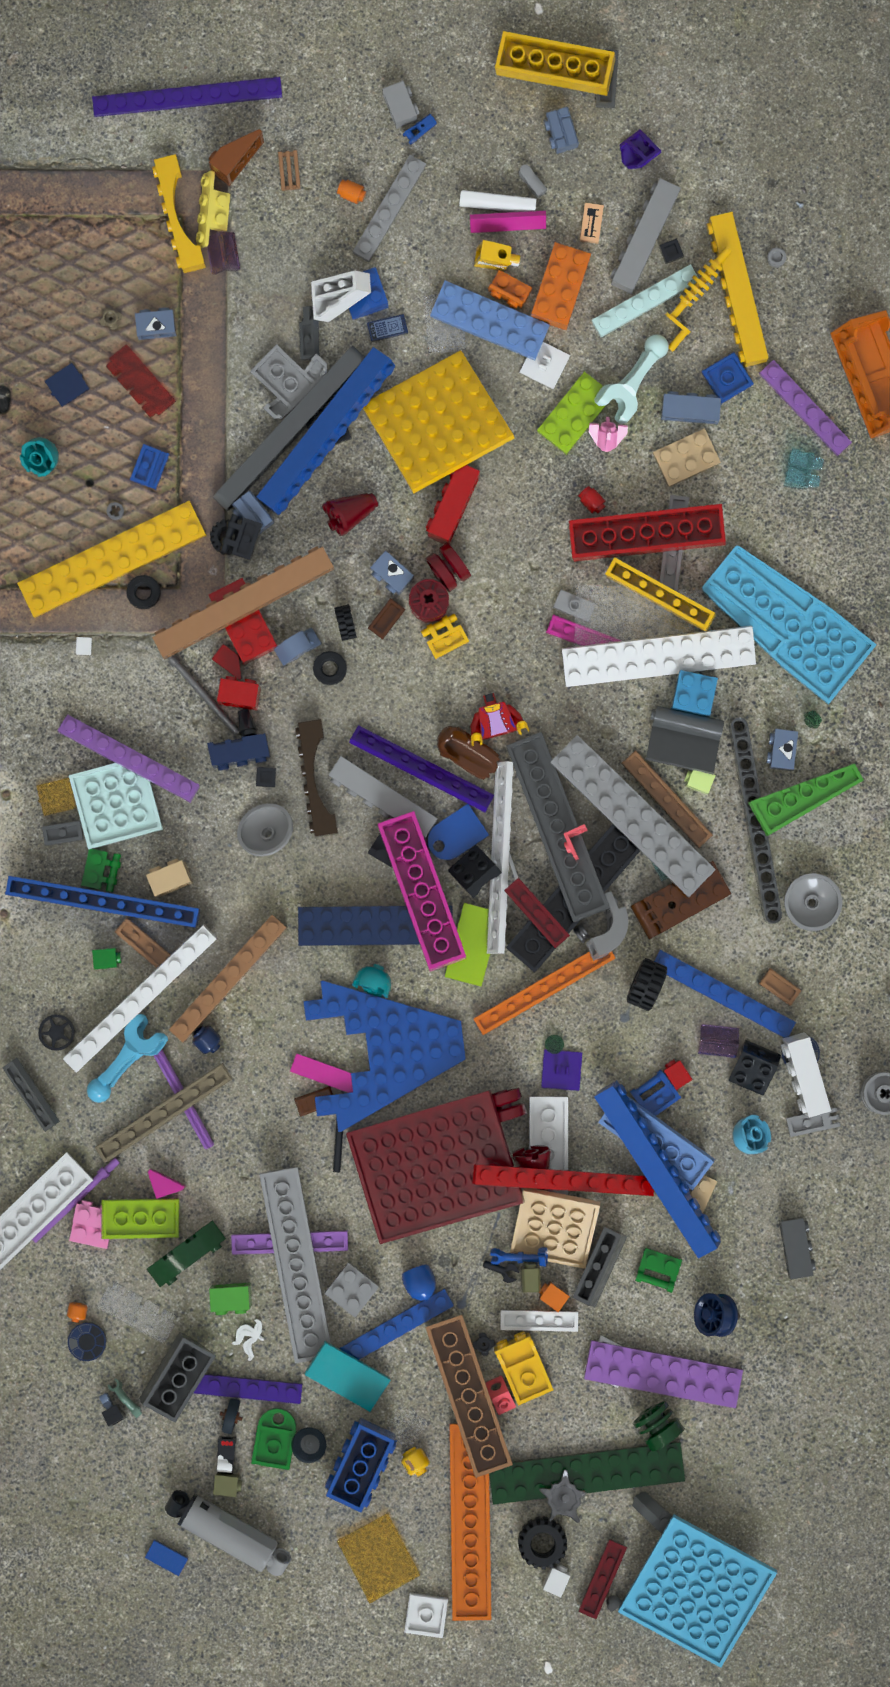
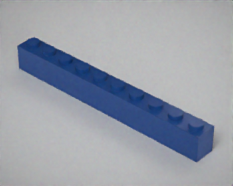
M374 347L370 350L256 496L263 505L277 515L286 510L288 503L299 493L303 484L310 479L313 471L322 464L324 457L334 448L338 439L346 433L352 421L357 419L359 412L370 402V398L381 388L384 380L392 374L395 364L389 357Z
M8 876L5 895L193 928L198 927L201 910Z
M616 1080L599 1090L594 1098L699 1259L719 1247L721 1243L720 1235L716 1230L712 1229L708 1216L702 1213L697 1199L693 1198L689 1193L688 1185L684 1181L682 1182L677 1168L669 1162L668 1154L664 1149L660 1148L657 1137L649 1131L646 1120L638 1114L636 1104L629 1100L625 1087Z

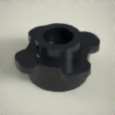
M480 1333L478 1340L474 1341L472 1345L474 1349H478L481 1352V1355L487 1356L491 1347L495 1346V1340L488 1338L486 1333Z

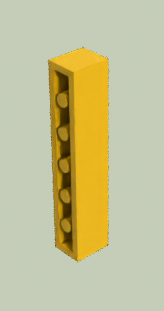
M615 557L605 573L606 577L705 632H707L716 616L715 612Z

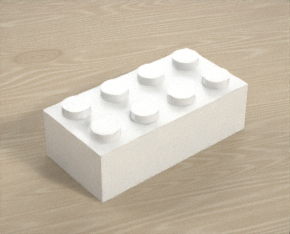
M803 1032L783 1038L781 1049L783 1055L789 1060L786 1066L789 1074L794 1078V1081H791L793 1090L800 1098L797 1100L799 1110L809 1118L830 1112L831 1108L810 1037Z

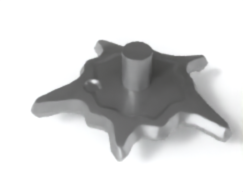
M564 1469L560 1482L552 1484L550 1489L542 1487L539 1490L547 1497V1504L551 1508L550 1522L556 1515L560 1514L568 1516L576 1523H579L580 1518L577 1515L576 1509L581 1505L580 1498L586 1492L577 1490L576 1486L570 1483L568 1471Z

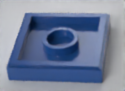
M735 352L701 372L717 398H721V404L754 385Z

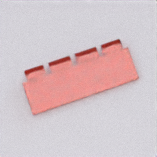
M127 344L109 358L110 362L106 365L107 369L114 377L121 372L117 380L127 391L134 387L129 394L139 405L145 401L147 402L142 406V409L150 418L155 414L161 415L176 402Z

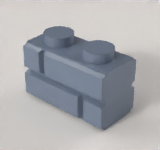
M568 107L547 112L546 119L543 122L545 130L550 131L551 134L549 138L551 149L555 148L556 154L578 148L579 142Z
M251 491L245 493L232 504L234 507L232 512L234 515L239 516L238 520L246 518L263 524L260 534L274 524V520Z

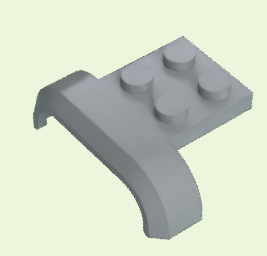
M276 344L250 371L276 397L273 402L267 403L263 409L273 419L284 418L327 373V363L316 353L311 359L310 364L303 370Z

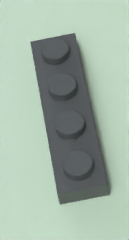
M18 1058L5 1065L3 1070L43 1130L46 1132L60 1121L56 1117L55 1112L52 1111L45 1097L40 1093Z

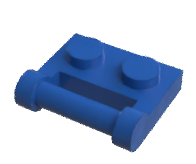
M661 1069L656 1072L657 1075L639 1088L630 1091L636 1102L655 1116L681 1098ZM660 1081L664 1083L663 1087L645 1100H642L640 1096Z

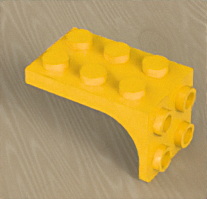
M522 1331L515 1334L512 1340L507 1341V1339H503L496 1343L494 1352L497 1355L518 1406L554 1390L529 1332L525 1334Z

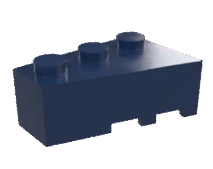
M265 733L235 740L228 739L215 744L213 742L207 743L211 765L214 769L218 768V771L230 769L229 766L236 764L237 767L247 766L250 761H256V763L267 762V758L271 757Z

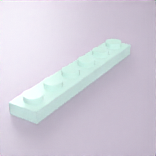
M690 264L592 319L591 322L600 337H603L680 294L685 288H690L687 285L690 281L692 284H695L696 281L692 279V276L695 275L697 278L698 276Z

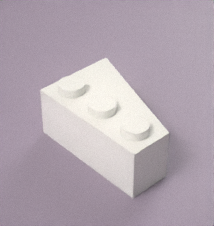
M351 271L312 281L314 320L330 322L370 294V274Z

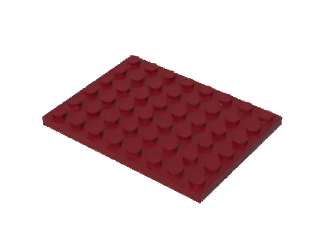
M491 1090L346 1133L379 1244L525 1203L520 1187L472 1184L474 1164L514 1167Z

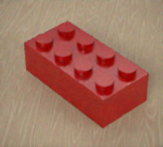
M468 465L449 475L451 481L449 484L445 483L443 487L442 501H437L434 508L435 516L434 518L430 517L426 525L428 538L442 544L447 542L450 545L480 478V471Z
M240 578L208 596L211 601L219 602L223 600V596L227 593L240 591V587L245 582L243 578ZM259 610L225 627L244 665L274 651L277 647Z

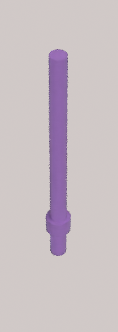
M115 1157L105 1167L102 1166L97 1171L98 1174L93 1178V1181L32 1240L37 1243L102 1180H106L110 1176V1172L120 1164V1161Z

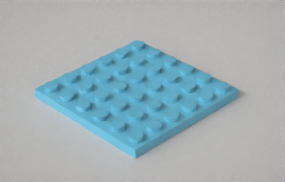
M673 1514L625 1596L623 1604L618 1608V1612L721 1668L775 1578L777 1570Z

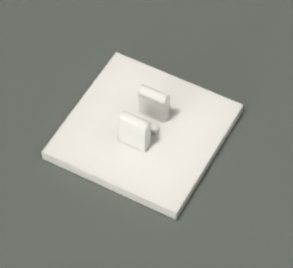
M543 342L536 360L526 358L519 373L554 389L570 355Z

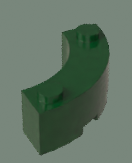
M212 1220L149 1266L147 1271L159 1287L166 1283L170 1286L178 1280L176 1277L178 1274L208 1252L214 1253L222 1247L220 1243L226 1238Z

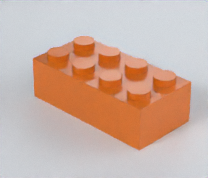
M557 242L554 243L531 317L567 331L591 253Z

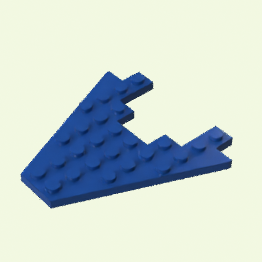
M321 981L323 999L304 1001L306 1021L344 1016L346 1035L366 1033L370 1071L351 1073L352 1093L315 1097L317 1116L336 1114L338 1132L344 1131L466 1060L462 1025L459 1020L326 981Z

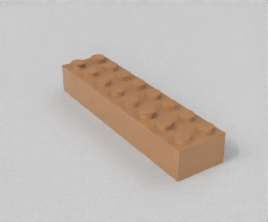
M460 1315L425 1327L475 1478L512 1466L513 1464L463 1316Z

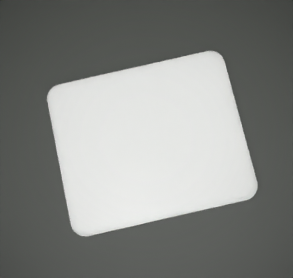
M77 637V655H91L92 638Z

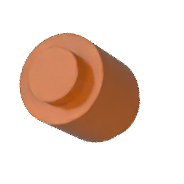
M342 179L337 194L341 195L340 197L358 204L359 201L363 202L366 191H364V186Z

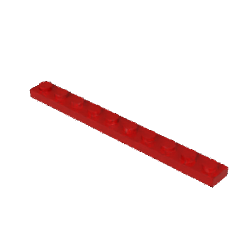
M474 1164L472 1184L654 1196V1189L647 1178L642 1175Z

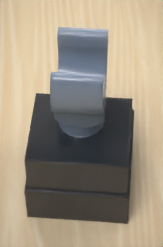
M108 1393L99 1396L100 1401L106 1408L102 1415L108 1427L127 1418L119 1404L113 1406Z

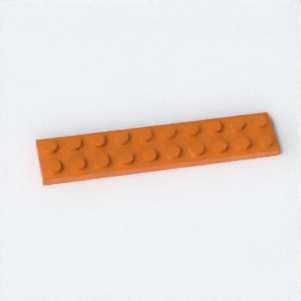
M450 1423L452 1621L491 1620L489 1474L475 1478L458 1424Z

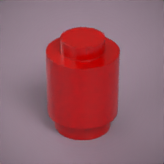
M587 486L578 495L581 499L580 502L592 514L595 512L599 514L606 507L604 505L606 500L590 486Z

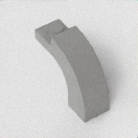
M612 891L605 893L610 909L604 910L607 919L606 931L600 936L591 938L586 943L593 961L608 955L617 948L627 933L628 914L626 907L618 909V901L613 896Z

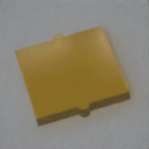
M69 778L37 785L38 802L41 803L44 816L77 808Z

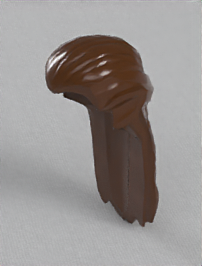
M459 726L445 727L439 733L437 748L440 756L452 760L459 767L479 779L485 780V778L490 777L489 773L496 772L498 768L496 762L500 759L498 758L499 755L492 748L484 743L480 745V741H474V746H472L471 735Z

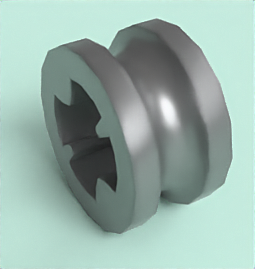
M111 503L107 507V515L112 520H119L124 515V509L119 503ZM114 506H116V509L118 507L121 509L116 517L114 514L113 516L110 514Z
M581 925L578 926V929L572 930L582 943H585V939L591 938Z

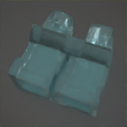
M792 448L789 455L784 487L807 490L808 487L818 488L820 476L811 475L812 469L822 470L824 459L814 456L815 453L802 452L799 449Z

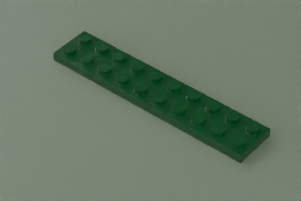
M680 1441L670 1442L653 1452L646 1445L514 1461L512 1466L489 1473L493 1505L547 1498L539 1489L542 1487L550 1489L552 1484L560 1482L564 1469L568 1471L570 1483L574 1484L577 1490H583L586 1493L685 1481Z

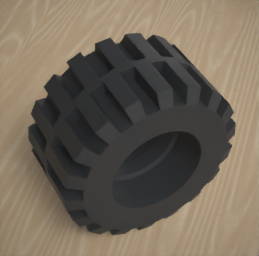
M645 958L641 962L630 986L627 1003L650 1011L664 984L667 967Z
M545 1516L543 1518L535 1517V1520L530 1519L526 1525H523L522 1531L519 1532L518 1546L523 1560H526L529 1566L533 1565V1568L536 1569L541 1567L542 1570H546V1567L551 1569L554 1567V1564L557 1563L558 1565L561 1562V1558L564 1559L565 1551H567V1538L562 1526L556 1523L554 1519L550 1522L548 1517ZM538 1533H548L554 1539V1546L546 1553L536 1552L531 1546L532 1538Z

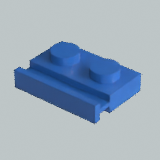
M143 444L130 481L157 490L170 454Z

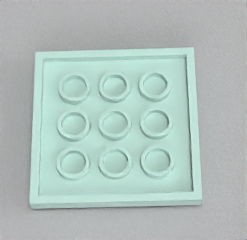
M117 763L69 775L88 849L163 830L151 782Z

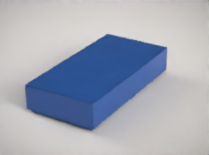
M155 1539L145 1556L146 1559L177 1576L180 1575L188 1560V1557Z

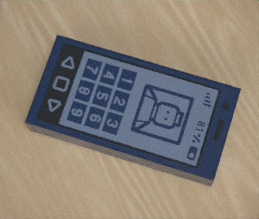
M404 314L367 323L371 342L408 334Z

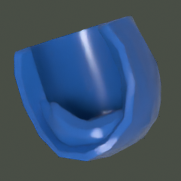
M421 1265L402 1273L404 1287L412 1298L424 1301L433 1295L436 1289V1280L429 1265Z

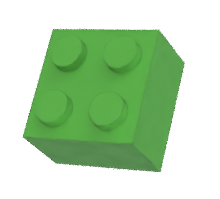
M251 1282L212 1285L209 1288L210 1311L215 1312V1315H226L228 1311H235V1314H244L252 1306Z

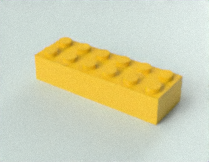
M503 31L495 70L496 75L607 96L615 64V52Z

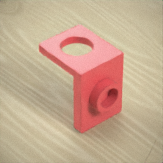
M585 824L563 833L567 841L564 843L568 854L572 852L575 860H578L579 857L570 838L588 831Z
M502 1375L485 1383L498 1415L516 1408ZM500 1383L501 1387L498 1390H491L492 1385Z

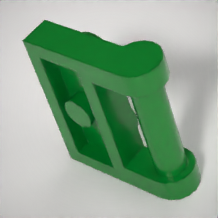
M645 1248L635 1281L639 1283L642 1281L666 1289L667 1292L672 1293L682 1259ZM645 1268L670 1276L669 1282L644 1274Z

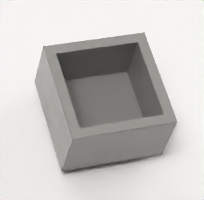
M349 1261L325 1291V1294L353 1317H356L379 1288V1284Z

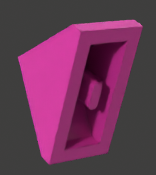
M152 1168L148 1171L156 1199L179 1192L186 1186Z

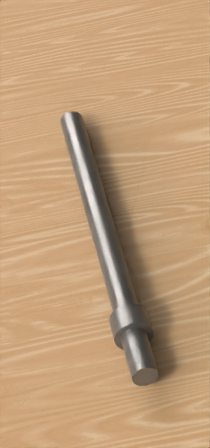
M177 655L167 658L172 668L175 667L228 729L236 735L239 732V728L183 666L181 659Z

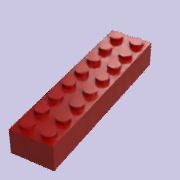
M722 504L569 520L572 559L574 562L726 545Z

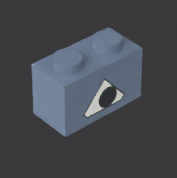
M159 308L158 311L151 312V310L145 309L135 313L136 331L139 340L177 336L173 310Z
M386 550L370 567L371 575L380 582L382 580L387 584L385 586L386 589L392 594L396 592L400 595L414 579V575Z
M774 729L773 733H770L769 744L771 745V752L767 753L766 763H769V768L787 771L794 770L798 731Z

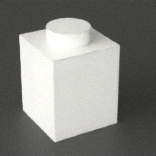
M560 1564L554 1565L549 1570L543 1583V1590L561 1597L570 1578V1572L567 1571L568 1568Z

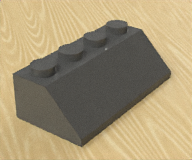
M179 1332L139 1399L142 1405L176 1423L216 1355L196 1340Z

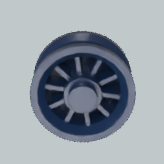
M706 1293L698 1299L694 1308L695 1325L698 1331L705 1336H728L735 1329L737 1320L740 1319L736 1303L727 1294Z

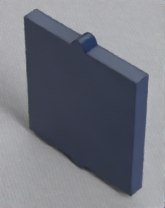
M73 363L45 380V383L52 392L51 395L55 396L62 407L90 389L83 380V375L79 374Z

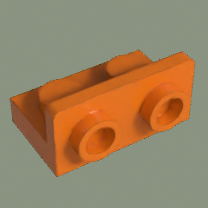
M499 270L492 284L489 285L488 291L491 292L490 295L498 300L502 298L507 301L510 307L522 309L532 291V287Z

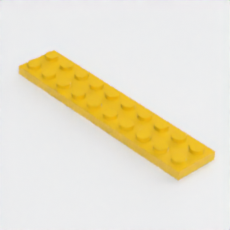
M187 501L17 584L33 617L36 618L205 537L206 534L190 501Z

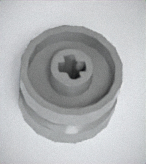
M875 1072L867 1076L862 1082L860 1097L864 1106L871 1112L881 1115L890 1114V1073ZM881 1089L885 1091V1095L883 1097H880V1094H882L880 1092Z

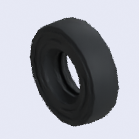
M139 575L129 582L126 593L129 602L134 607L143 610L156 605L160 599L161 590L154 578L147 575ZM146 585L151 589V594L147 599L137 597L136 591L139 586Z
M323 652L314 661V676L324 685L338 684L346 675V661L337 652ZM333 661L336 663L337 671L334 675L329 676L323 672L322 668L325 662Z

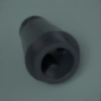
M249 709L239 710V734L242 737L257 735L256 731L258 729Z

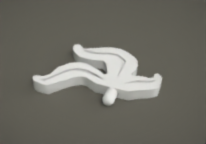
M258 1319L254 1320L256 1322L254 1328L248 1324L240 1326L236 1332V1341L232 1343L233 1345H239L244 1336L252 1337L243 1344L244 1351L249 1357L248 1361H251L254 1357L252 1343L256 1342L257 1339L264 1340V1337L260 1335L262 1333V1322Z

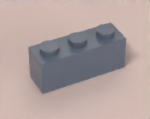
M669 391L663 395L661 420L718 425L721 398H717L716 395L712 394L700 397L696 393L679 395L678 392Z

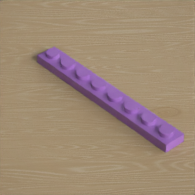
M68 714L58 729V732L189 803H191L200 787L199 784Z

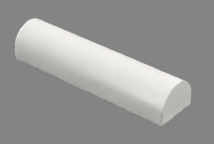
M462 190L459 207L503 212L535 211L537 199Z

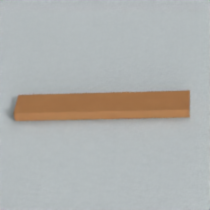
M636 750L621 763L698 848L713 836Z

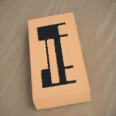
M585 203L580 235L581 242L599 243L604 205Z

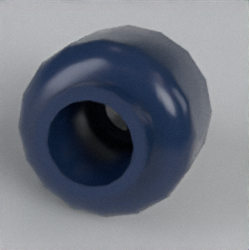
M202 1025L192 1034V1043L203 1054L214 1053L219 1049L221 1036L211 1026L207 1025L204 1027Z

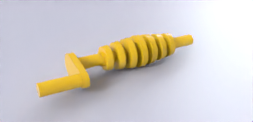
M727 247L722 250L716 259L708 261L711 263L710 266L706 264L703 266L706 269L705 272H702L700 269L697 271L701 275L700 278H697L695 275L692 276L696 283L692 284L689 281L687 285L691 287L690 291L685 288L683 290L686 293L685 297L680 295L681 302L671 314L668 312L665 314L682 329L669 344V349L672 352L691 332L676 318L686 306L691 307L693 305L690 302L692 299L696 302L699 300L695 296L697 293L700 296L704 295L700 290L702 287L707 291L710 289L705 283L708 281L710 284H713L714 281L710 277L713 275L717 278L718 274L715 271L718 269L721 272L723 269L721 264L731 253Z

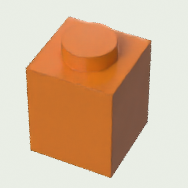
M551 1281L548 1285L544 1283L541 1287V1292H538L540 1293L539 1299L557 1312L561 1310L570 1297L569 1294Z

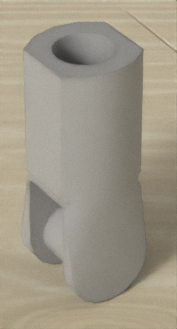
M522 165L519 177L527 184L536 198H540L547 192V188L529 165Z

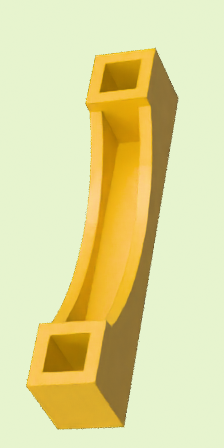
M174 154L154 159L155 166L152 167L154 177L159 178L160 184L157 185L159 196L163 195L165 202L161 203L164 214L168 213L169 220L166 221L168 231L173 232L174 235L171 243L173 250L178 251L179 257H175L178 269L182 268L184 273L206 268L200 245L196 246L190 241L177 219L175 190L178 179L182 178L177 156Z

